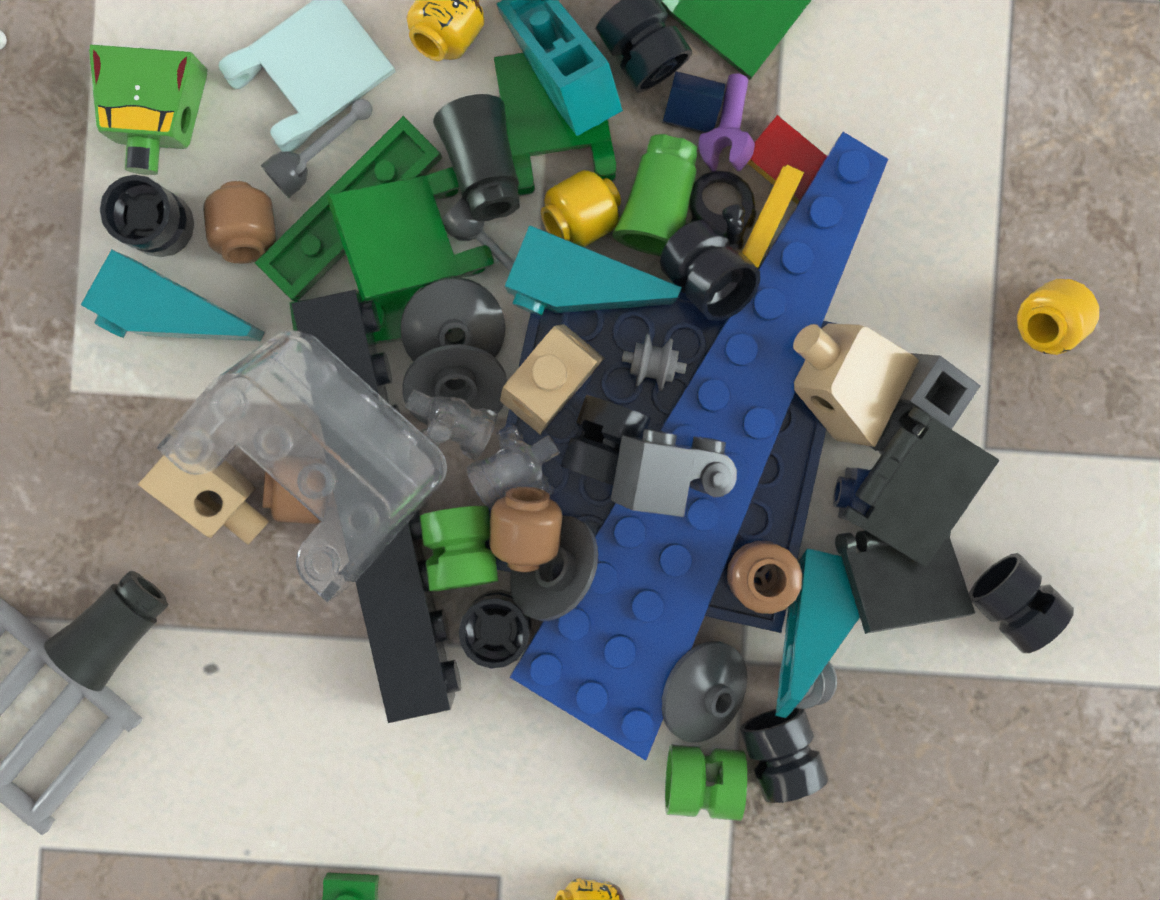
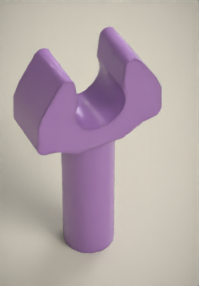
M731 74L728 76L719 127L708 133H702L699 137V152L711 171L717 170L719 154L726 146H732L729 160L736 171L743 169L754 152V141L747 132L740 130L748 86V78L741 74Z

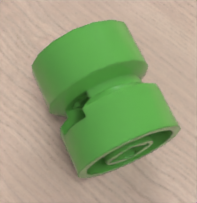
M488 506L458 507L420 515L423 544L433 550V556L426 561L430 591L458 589L499 582L496 558L492 551L486 548L485 544L490 539V514Z
M671 744L668 751L665 778L666 815L696 817L702 809L707 810L711 819L741 821L745 811L747 796V760L744 750L715 748L708 756L704 755L700 747ZM706 780L714 782V786H706Z

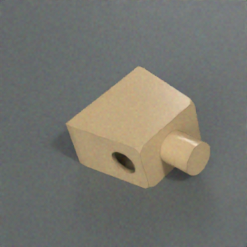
M828 323L822 329L818 325L812 324L803 328L793 343L794 350L805 359L794 381L795 392L835 440L875 447L919 360L888 339L859 324Z
M565 324L556 325L506 382L502 389L500 401L541 435L604 360V357Z
M195 433L175 442L138 483L146 492L209 538H212L224 525L249 545L269 522V520L245 501L256 489L254 485ZM210 491L216 492L221 497L223 504L214 502L210 496Z

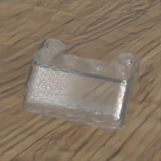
M285 331L277 334L215 378L156 447L180 470L189 474L199 475L217 469L235 447L238 446L315 515L321 522L301 544L296 556V566L303 581L327 603L359 579L439 488L447 472L446 459L434 443L316 337L304 331Z

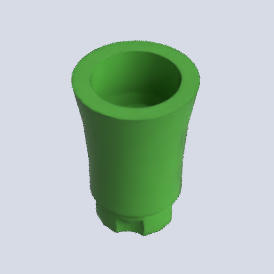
M666 134L651 136L646 154L641 156L636 178L626 206L612 233L613 238L617 242L639 252L661 256L662 250L669 238L686 224L690 195L697 173L695 168L697 158L696 145L684 138L672 137Z

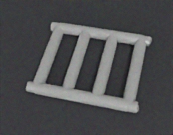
M0 597V637L7 630L29 649L0 683V716L45 663L68 682V685L0 763V802L24 823L31 826L40 835H43L49 831L55 821L51 816L119 735L124 730L130 732L133 728L137 727L141 723L142 717L107 686L102 691H93L78 684L62 672L49 658L44 649V642L50 637ZM86 697L108 716L107 719L37 801L33 800L12 781L82 699Z

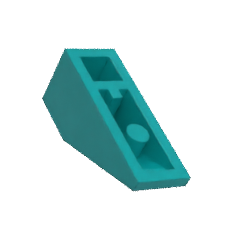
M502 0L496 3L499 13L553 105L576 136L623 111L609 62L559 0Z
M530 225L505 284L507 293L515 296L512 302L513 305L538 316H542L544 309L555 313L670 305L674 304L682 288Z
M111 249L81 303V306L98 315L94 321L96 325L122 338L129 331L154 337L261 341L265 334L261 329L135 259Z
M807 548L798 561L802 571V588L796 600L788 606L775 716L786 718L801 702L860 618L842 556Z

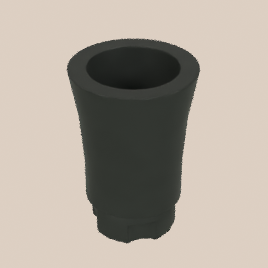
M475 94L458 98L443 106L435 114L433 124L447 150L458 180L462 198L469 205L473 219L477 221H491L514 213L520 208L517 190L519 181L513 164L507 135L504 102L494 95Z
M129 571L118 584H112L73 622L45 641L44 649L53 663L72 680L90 690L102 691L120 663L157 622L156 617L169 604L166 601L165 595L153 583L146 580L139 573Z

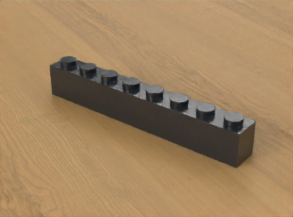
M351 290L291 303L387 721L392 723L451 710L455 692L461 691V679L456 660L448 661L443 641L450 640L446 613L444 609L436 611L433 594L429 590L426 567L428 559H424L420 541L423 539L420 515H423L420 507L413 509L409 488L416 485L415 475L410 457H401L397 436L404 435V427L398 405H390L385 385L392 383V373L386 353H378L373 332L381 330L374 300L362 301L359 291Z

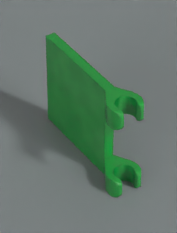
M659 0L668 15L678 21L749 80L752 79L811 2V0Z
M524 53L494 57L499 95L505 105L507 135L512 160L519 181L518 195H529L535 191L530 156L591 147L594 173L602 179L608 178L614 181L616 178V160L608 119L576 136L553 105Z
M453 167L426 176L328 195L327 201L362 301L421 287L442 278L475 276L481 274L486 267L494 264V258L487 245L475 247L455 255L453 253L435 199L454 197L458 193L460 188Z

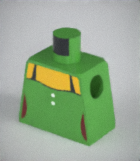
M90 44L89 55L98 131L113 142L126 145V171L142 175H157L160 147L186 149L190 145L207 78V68L192 52Z

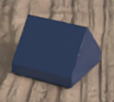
M676 71L662 123L699 133H708L713 130L723 101L725 84Z

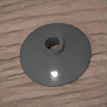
M442 278L424 285L407 302L401 318L402 342L413 362L425 352L446 345H468L482 349L496 357L505 338V319L498 301L485 287L465 278ZM451 328H460L464 331V336L460 341L450 342L445 338L446 332Z
M446 345L425 352L409 366L403 378V399L410 413L420 422L430 427L446 431L468 430L485 424L500 412L504 406L500 401V397L508 379L500 362L488 352L468 345Z
M562 516L561 541L557 556L548 563L540 564L539 569L532 572H518L511 569V594L516 606L522 613L536 620L550 621L564 616L580 603L593 582L598 564V546L592 530L577 518Z
M709 641L699 644L682 656L669 674L662 695V715L667 728L681 740L696 743L711 739L723 731L739 711L745 697L748 677L745 661L734 647L720 641Z

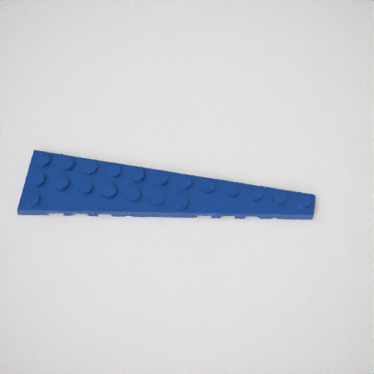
M842 132L759 266L760 283L757 292L740 312L726 320L659 430L677 434L676 444L692 446L693 436L726 442L724 453L734 462L737 470V480L733 489L723 497H712L689 487L684 517L633 511L615 503L595 535L598 546V564L588 592L569 613L560 618L541 623L510 675V678L645 761L648 758L663 721L662 695L666 681L676 663L692 649L795 393L794 381L805 359L794 350V340L798 333L809 325L815 324L821 328L889 160L845 132Z

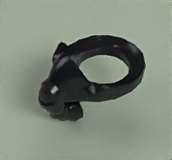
M712 171L703 174L693 184L689 201V208L693 217L691 222L699 220L711 222L728 238L730 246L740 250L744 242V233L748 228H752L757 213L755 210L754 194L749 184L740 176L729 171ZM716 182L727 183L738 190L742 204L730 205L723 209L722 215L711 212L705 206L702 200V193L710 184Z

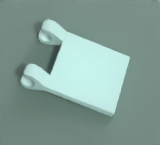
M342 0L311 1L250 46L224 57L218 65L224 78L234 89H241L247 85L261 68H264L298 112L279 121L270 130L271 136L280 150L294 152L314 131L395 73L393 65Z

